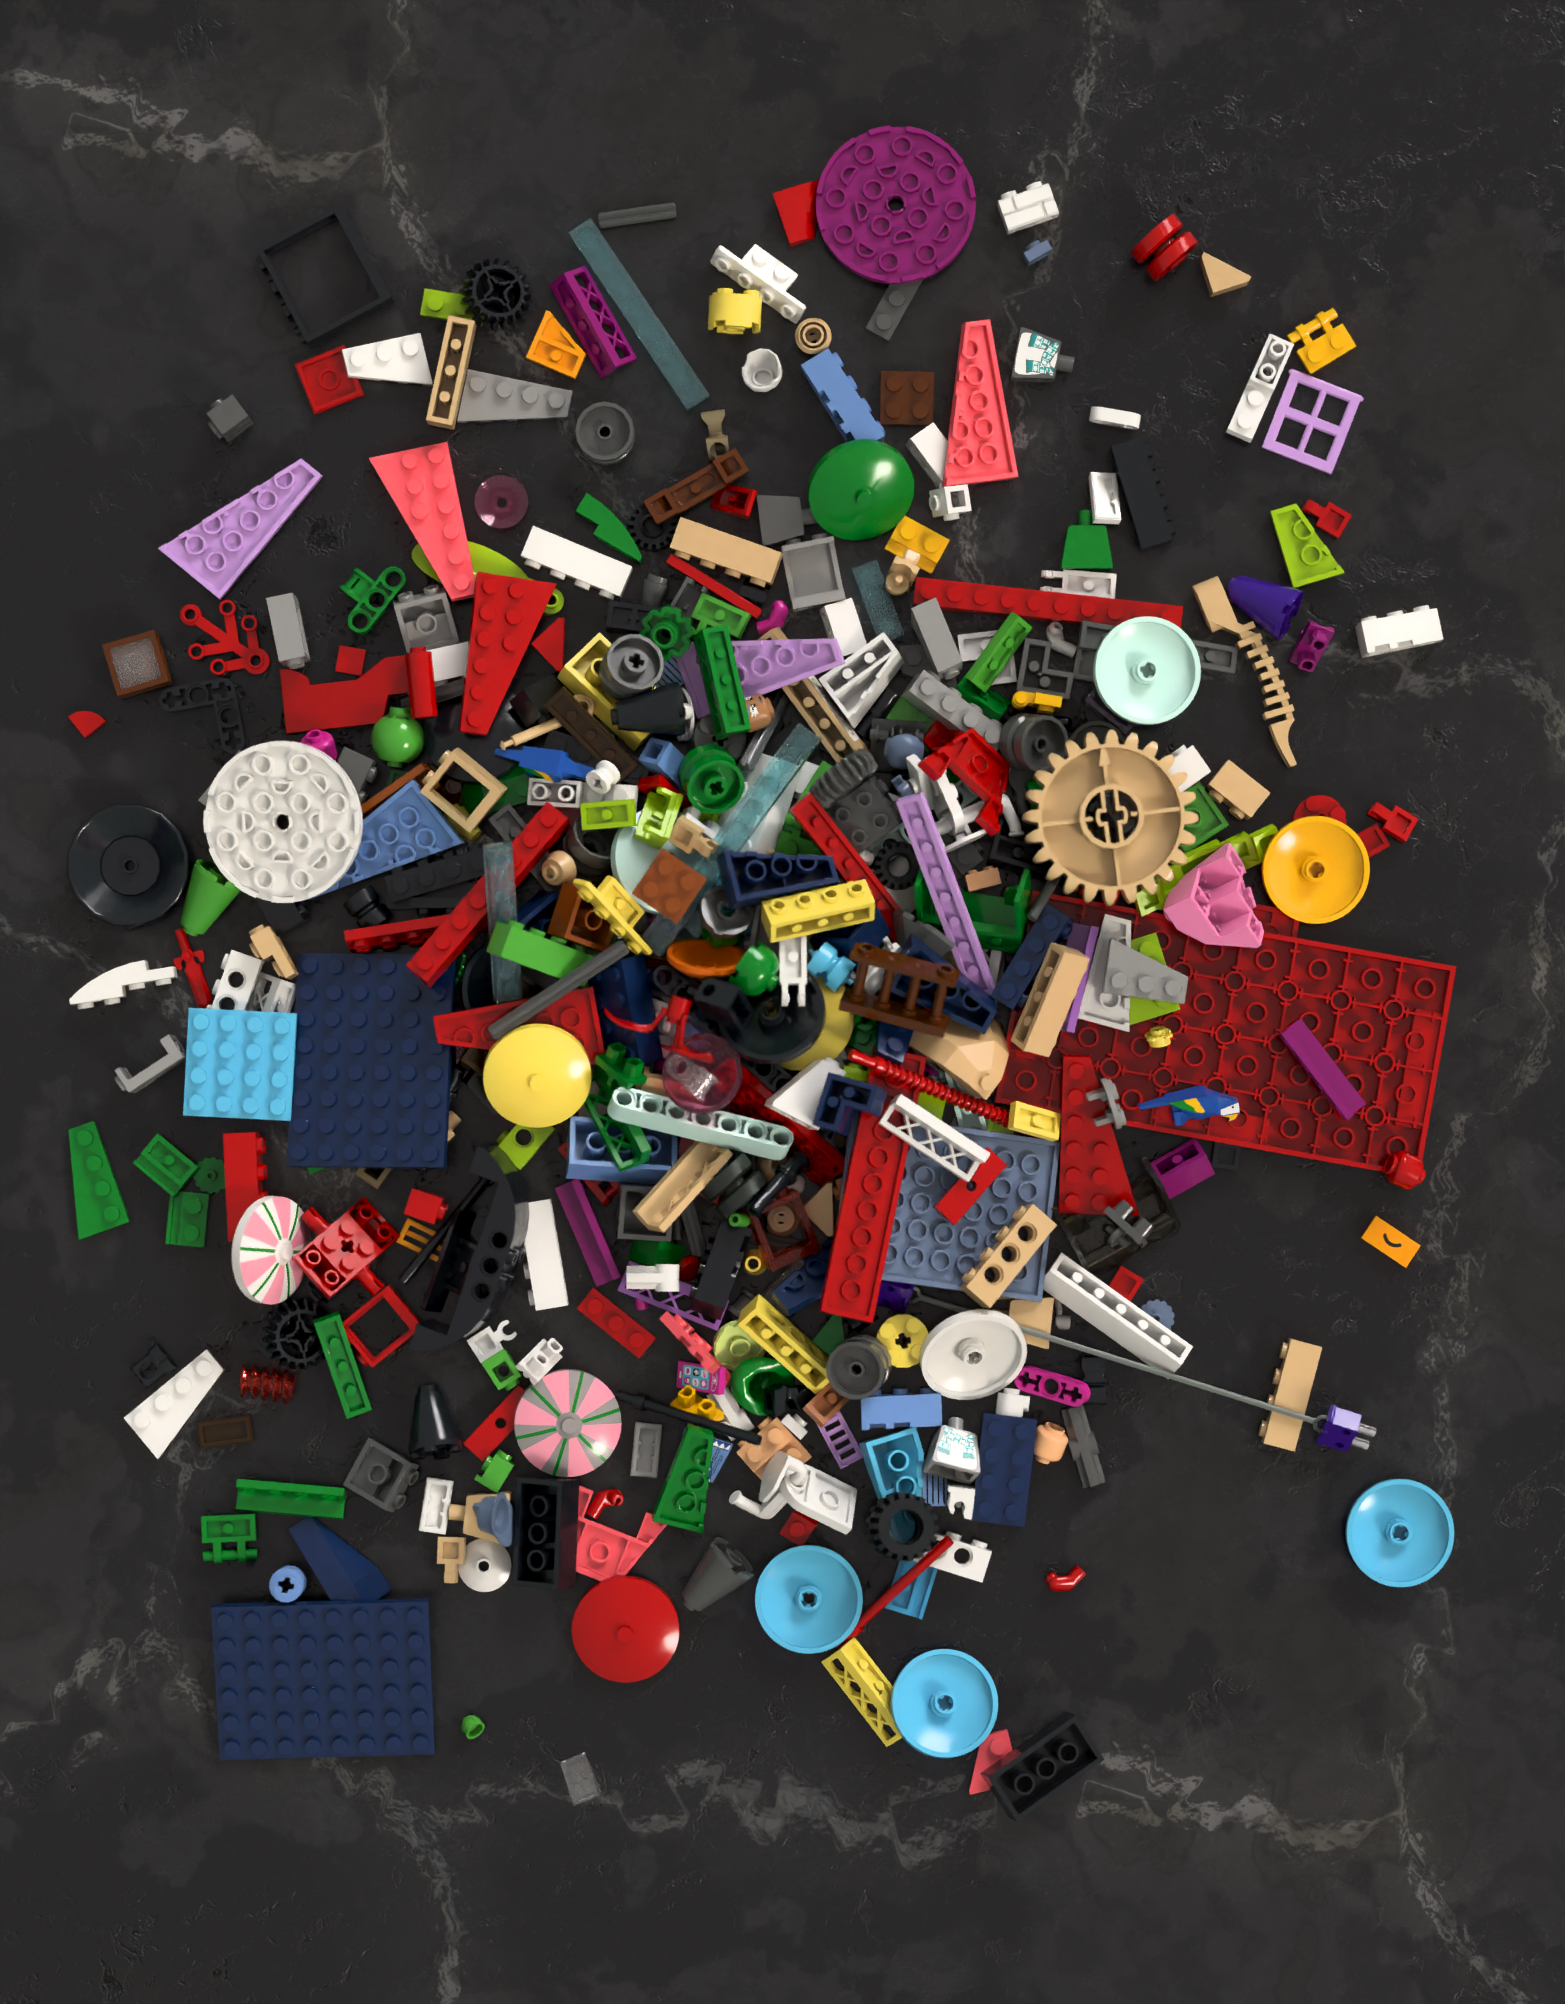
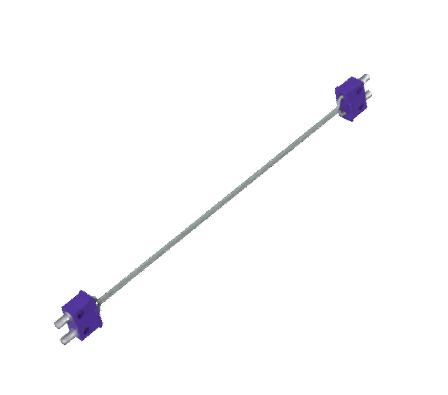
M881 1280L877 1305L899 1311L901 1314L905 1313L908 1303L914 1304L918 1300L959 1313L969 1311V1309L922 1295L920 1289L912 1284ZM913 1290H915L918 1297L911 1300L910 1297ZM1019 1325L1023 1333L1312 1423L1314 1430L1318 1432L1316 1440L1318 1445H1325L1347 1452L1351 1445L1367 1450L1369 1441L1355 1437L1357 1432L1372 1437L1376 1434V1428L1360 1423L1362 1415L1338 1408L1336 1405H1330L1326 1415H1319L1317 1418H1313ZM1323 1419L1320 1427L1318 1428L1317 1422Z

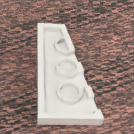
M1104 914L1078 1019L1129 1032L1130 997L1102 993L1109 940L1113 939L1131 948V921Z

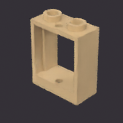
M457 747L452 752L447 750L438 760L441 766L436 772L431 770L422 781L425 786L420 792L471 833L508 788ZM454 761L490 790L469 817L433 789Z

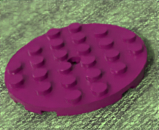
M889 125L877 127L848 140L833 154L826 164L819 179L816 192L817 223L822 238L830 252L843 266L853 273L879 283H913L933 276L943 270L964 248L975 221V188L972 177L962 158L948 143L938 136L911 126L890 127ZM892 199H900L904 204L903 209L891 211L888 203Z

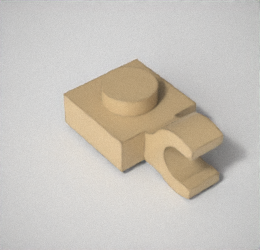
M683 815L677 819L668 839L669 842L686 853L690 854L695 849L706 858H709L711 853L715 854L719 846L714 840L702 837L704 829Z
M438 1537L437 1564H445L444 1583H458L457 1564H465L466 1537Z

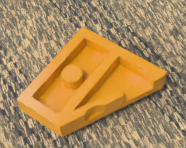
M546 310L526 359L576 380L586 354L554 318L553 314Z

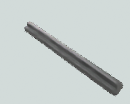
M622 940L617 941L488 1026L489 1033L495 1040H498L629 953V949Z

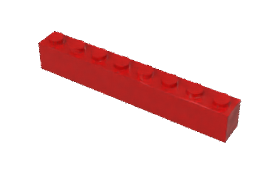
M547 801L406 964L409 972L427 987L431 988L570 826L568 818Z

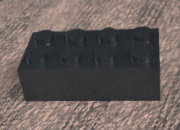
M539 1476L517 1477L512 1586L555 1590L575 1588L580 1480Z
M1066 1712L980 1774L1007 1816L1018 1822L1104 1761V1758L1077 1716Z

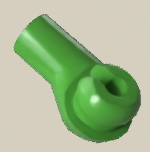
M737 1209L727 1217L729 1223L735 1227H747L750 1224L749 1216L742 1210Z

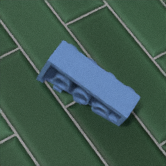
M828 348L801 364L802 372L845 442L858 439H872L884 442L886 433L878 420H874L870 413L872 410L865 398L861 399L856 392L858 387L850 375L846 376L841 369L844 364L836 352L832 354Z

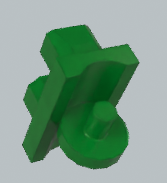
M620 1042L610 1044L606 1053L597 1055L594 1061L609 1077L607 1086L611 1090H616L619 1087H624L628 1090L636 1084H646L648 1077L642 1073L644 1063L636 1057L626 1059L624 1057L626 1047Z

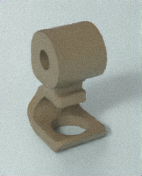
M725 409L701 412V419L707 424L709 436L706 438L709 461H713L729 452L728 435L722 434L721 426L725 417Z

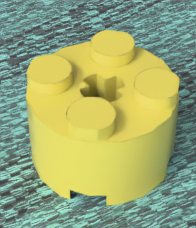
M718 288L717 292L709 296L708 330H713V328L717 327L718 333L743 334L745 329H752L753 334L759 333L761 329L762 298L759 297V291L745 290L743 294L733 293V289Z
M897 1313L885 1319L876 1333V1338L887 1347L893 1366L909 1368L920 1362V1350L929 1333L926 1326L917 1317L908 1313ZM904 1333L905 1337H910V1342L904 1348L900 1344L895 1343V1339H899L898 1335Z

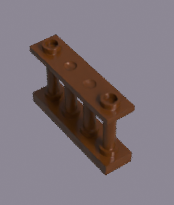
M856 942L849 957V960L858 962L853 989H845L838 1010L944 1038L950 1021V1016L942 1013L948 987L955 988L961 970L954 969L950 965H939L876 948L869 943ZM869 965L885 969L879 996L863 991ZM895 972L911 976L905 1003L890 999ZM921 979L937 983L931 1010L916 1006Z

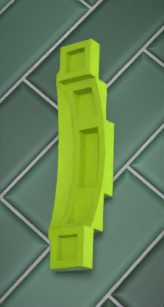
M1270 824L1251 834L1243 831L1222 842L1214 839L1184 853L1187 857L1186 864L1174 865L1170 863L1171 866L1169 867L1174 875V879L1171 882H1164L1156 876L1153 877L1156 883L1155 894L1147 895L1140 887H1137V896L1134 902L1137 913L1143 917L1155 910H1163L1167 895L1182 877L1229 842L1243 861L1245 870L1262 863L1268 843L1278 832L1277 827Z

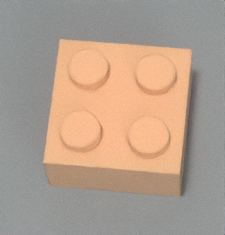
M993 865L984 867L983 871L977 872V869L968 871L967 875L964 876L967 892H975L1002 884L998 867L994 868Z

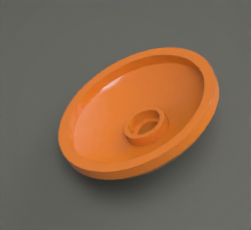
M687 939L670 945L667 948L666 958L676 970L690 978L703 982L704 978L707 977L722 980L737 974L738 971L735 970V967L746 952L736 945L716 949L704 939Z

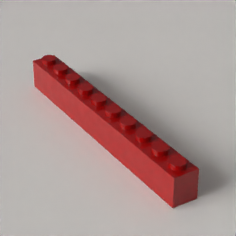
M916 577L912 606L915 607L936 598L941 610L999 617H1008L1011 612H1014L1026 620L1056 621L1071 625H1080L1082 621L1117 626L1129 619L1150 616L1165 619L1181 628L1183 606L922 577Z

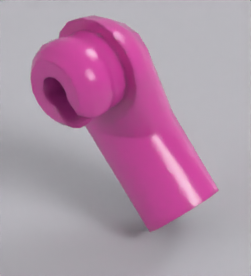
M777 600L773 602L769 618L755 623L759 635L765 634L773 628H781L788 616V607L783 601Z

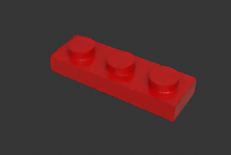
M594 1287L577 1307L580 1312L639 1359L656 1339L653 1334Z

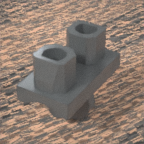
M1124 1199L1113 1209L1108 1206L1103 1211L1119 1227L1115 1229L1110 1224L1105 1229L1111 1235L1107 1241L1110 1246L1113 1247L1120 1243L1126 1248L1130 1243L1124 1237L1127 1234L1142 1249L1148 1243L1145 1238L1150 1234L1153 1226L1142 1216L1133 1226L1129 1225L1126 1220L1135 1210Z

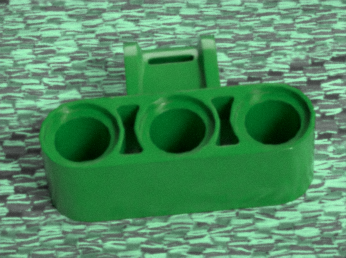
M355 567L353 569L354 573L344 585L341 584L339 586L344 593L358 603L348 616V625L354 633L366 635L371 632L391 607L393 600H396L397 596L405 589L407 585L406 576L397 567L386 568L376 581ZM393 573L401 576L400 584L395 587L387 584L388 576ZM376 594H381L384 596L383 605L378 608L372 607L370 604L371 598ZM360 615L366 616L368 619L367 625L362 629L355 628V618Z

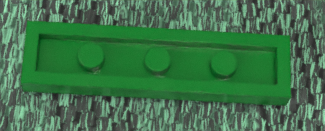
M337 1311L312 1320L346 1419L371 1411L372 1408L339 1312Z

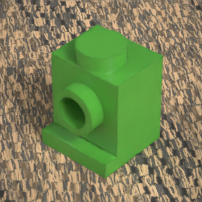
M506 1348L482 1362L483 1367L498 1390L504 1387L506 1391H509L520 1383L518 1378L522 1376V1373L515 1367L516 1364ZM507 1366L509 1374L502 1376L499 1373V1368Z
M499 1449L494 1458L491 1456L487 1457L481 1467L484 1474L478 1473L474 1480L498 1493L515 1465L511 1461L513 1457Z

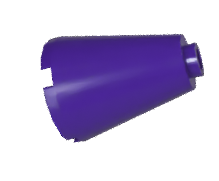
M1239 575L1236 579L1232 578L1226 588V592L1229 593L1228 599L1269 634L1278 639H1281L1291 626L1289 622L1293 615H1297L1304 593L1299 589Z

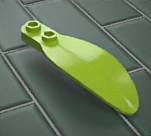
M468 541L475 579L477 572L533 580L527 577L515 563L505 556L485 546ZM417 544L412 550L414 563L422 572L441 583L420 545ZM554 589L551 595L556 603L553 605L547 604L544 615L553 616L561 611L564 605V597L557 589Z

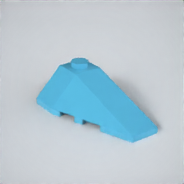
M916 1427L859 1442L863 1459L878 1499L885 1498L887 1494L897 1492L911 1493L922 1497V1462H924V1452ZM904 1510L895 1513L889 1523V1530L896 1542L905 1543L912 1537L915 1531V1522L912 1515Z

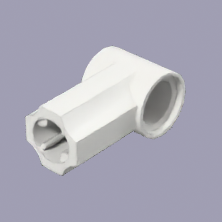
M680 1264L627 1266L626 1287L627 1289H655V1291L678 1292Z
M726 1384L724 1394L716 1395L710 1393L706 1395L708 1399L716 1403V1408L724 1412V1418L719 1422L746 1431L755 1428L743 1407L740 1408ZM729 1437L731 1442L735 1440V1438Z

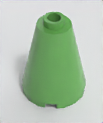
M197 859L194 864L180 919V924L184 926L182 930L192 936L203 935L241 891L234 886L235 884L226 879L218 868L213 867L214 862L205 859Z

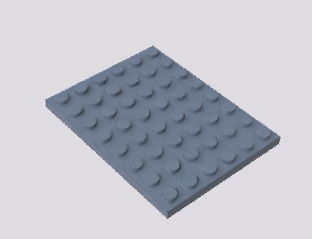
M854 1112L848 1131L840 1203L859 1112ZM921 1126L912 1128L914 1140L917 1142L927 1141L924 1128ZM950 1126L983 1149L988 1147L1007 1164L956 1225L950 1224L933 1207L959 1177L909 1145L882 1280L964 1292L959 1288L964 1282L962 1280L963 1275L971 1267L975 1269L981 1261L978 1259L980 1254L988 1246L991 1248L996 1243L997 1239L995 1236L1004 1226L1008 1227L1014 1220L1012 1215L1021 1205L1025 1207V1205L1034 1204L1046 1216L1052 1219L1061 1142ZM931 1134L932 1139H936V1138H937L936 1136H934L933 1134ZM942 1140L933 1142L937 1155L940 1157L950 1155L947 1143ZM927 1143V1144H923V1146H925V1147H927V1148L929 1149L928 1143ZM954 1149V1154L960 1153L959 1151ZM965 1155L955 1157L958 1169L963 1172L973 1162ZM951 1158L945 1159L946 1161L951 1163ZM967 1182L966 1188L969 1191L972 1190V1184ZM1021 1226L1018 1230V1236L1022 1241L1027 1239L1028 1233ZM1050 1234L1000 1297L1042 1302ZM1004 1247L1001 1256L1006 1262L1010 1260L1011 1252L1008 1248ZM987 1268L985 1279L990 1283L994 1280V1272L992 1269Z

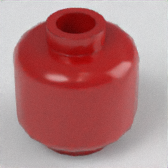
M1402 1150L1397 1151L1395 1154H1390L1383 1168L1387 1181L1405 1190L1413 1189L1417 1184L1420 1185L1426 1175L1422 1159Z

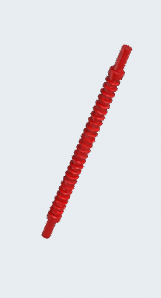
M851 1049L848 1053V1059L869 1067L870 1071L875 1074L881 1073L883 1077L888 1076L890 1080L894 1078L895 1082L900 1081L902 1085L907 1084L909 1088L920 1089L921 1093L926 1092L928 1096L939 1097L941 1101L945 1100L948 1104L952 1102L953 1106L958 1105L960 1109L965 1108L967 1112L977 1113L979 1117L990 1118L991 1122L996 1121L998 1125L1003 1124L1004 1127H1008L1009 1112L1005 1109H1000L999 1106L994 1107L993 1104H988L986 1101L982 1102L981 1099H975L974 1096H969L967 1093L962 1094L960 1090L956 1091L955 1088H949L948 1085L943 1086L941 1082L937 1083L936 1080L930 1081L929 1077L924 1078L922 1074L911 1073L910 1069L905 1070L903 1066L898 1067L897 1064L885 1061L884 1058L879 1056L873 1058L854 1049Z

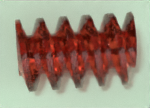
M244 1363L239 1380L240 1395L242 1398H245L250 1391L251 1398L256 1399L259 1393H261L262 1400L267 1401L271 1394L272 1400L275 1403L282 1396L283 1403L288 1404L294 1396L297 1371L289 1378L287 1370H284L280 1377L277 1374L276 1368H273L271 1374L267 1375L265 1366L262 1367L260 1373L256 1372L255 1365H252L249 1372H247Z

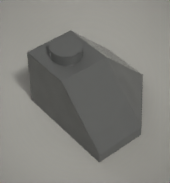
M895 909L892 913L896 943L901 949L911 933L941 957L954 947L955 943L928 923L924 924L919 920L914 922L915 916L909 912Z

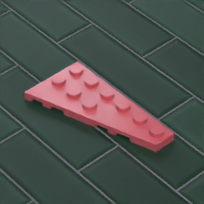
M990 319L965 322L961 326L942 487L993 482L1018 477Z
M443 442L369 458L452 602L474 597L475 576L448 443Z

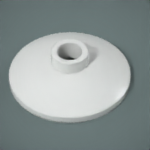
M476 1539L466 1545L465 1564H458L459 1575L463 1582L475 1591H494L507 1581L512 1567L511 1557L507 1549L501 1544L484 1539ZM481 1561L488 1562L489 1569L482 1571L479 1568V1563Z

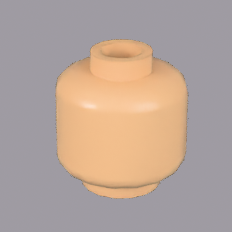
M1046 1422L1045 1425H1039L1036 1428L1033 1454L1038 1462L1049 1464L1050 1461L1055 1462L1062 1458L1068 1444L1065 1429L1052 1422Z

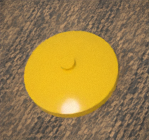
M1324 816L1302 817L1283 826L1268 843L1262 860V880L1268 897L1285 915L1305 923H1327L1349 913L1363 897L1370 876L1369 857L1359 836L1344 823Z

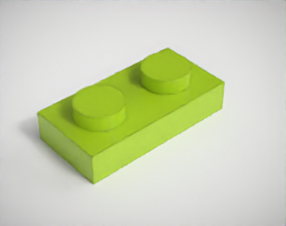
M424 289L420 313L422 317L446 321L448 320V315L472 320L474 317L472 312L465 314V310L469 305H462L460 302L462 298L467 296Z
M635 799L580 803L582 830L637 826Z

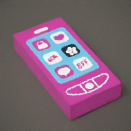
M679 1360L676 1387L684 1388L686 1385H690L696 1391L722 1395L725 1389L726 1367H720L714 1374H711L698 1362Z

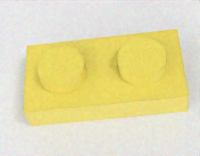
M1018 1101L1010 1104L1008 1129L1052 1142L1059 1140L1061 1114Z

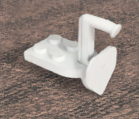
M946 768L940 779L934 782L929 777L935 806L934 811L939 820L936 827L940 838L941 835L948 833L956 839V842L945 846L942 840L945 851L948 853L981 838L987 832L982 829L972 834L968 824L975 821L985 802L982 800L961 809L957 800V789L953 783H949L946 776ZM1002 794V813L1009 826L1010 833L1008 835L1010 837L1024 835L1010 799L1007 795Z
M779 1450L770 1459L763 1472L759 1493V1501L762 1504L760 1505L746 1498L739 1490L731 1494L729 1503L735 1504L761 1519H771L788 1502L798 1512L847 1535L852 1529L858 1489Z

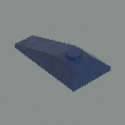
M306 1517L288 1529L331 1601L376 1600L392 1590V1587L377 1565L361 1555L354 1547L347 1544L317 1518Z

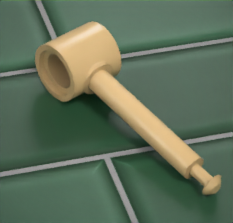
M583 694L574 695L578 702L593 716L594 703L592 699ZM556 718L550 719L511 736V739L506 742L501 740L500 747L506 750V747L512 744L517 746L563 725Z

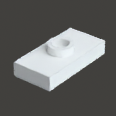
M1090 472L1088 478L1093 523L1119 524L1121 512L1117 473Z
M915 754L906 757L910 777L907 783L913 794L924 792L931 811L935 806L929 776L917 766L921 760Z
M427 1477L419 1531L446 1535L454 1481Z

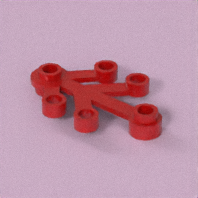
M224 600L219 605V610L224 615L227 634L202 617V611L196 605L187 604L181 609L180 618L187 626H198L220 642L203 646L198 643L192 644L188 649V654L192 659L201 660L204 656L235 652L242 657L226 662L221 659L213 660L210 664L212 673L221 676L228 671L246 669L249 673L257 675L264 673L268 669L270 658L266 651L259 648L256 630L258 627L257 619L252 615H246L241 620V626L247 632L248 648L239 643L235 620L236 605L231 600ZM227 603H230L233 607L229 613L223 611V606ZM188 610H194L195 617L193 619L186 618ZM247 619L254 620V626L252 628L245 627V621ZM195 647L201 648L202 651L198 657L192 654V650ZM254 656H259L261 659L260 664L257 666L251 663V659ZM218 662L223 664L221 672L214 670V665Z

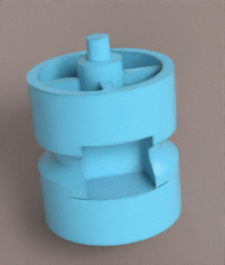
M825 942L819 950L816 949L814 951L810 948L807 952L811 955L807 971L816 978L822 976L824 978L823 983L833 992H836L842 983H848L851 986L854 982L850 979L851 975L849 974L856 964L845 956L838 957V950L828 942Z

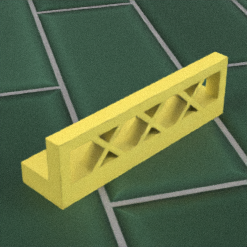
M852 1637L837 1651L823 1659L821 1663L885 1746L888 1747L902 1738L891 1714L890 1700L893 1686L857 1639ZM838 1658L844 1666V1671L839 1670L833 1663V1660ZM851 1681L858 1684V1686L861 1688V1692L855 1691L853 1689V1687L851 1686ZM867 1702L875 1706L877 1714L870 1711L867 1707ZM884 1724L889 1725L896 1734L890 1737L884 1729Z

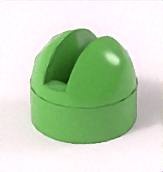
M468 1715L462 1720L461 1730L468 1739L478 1737L485 1728L484 1723L475 1715Z

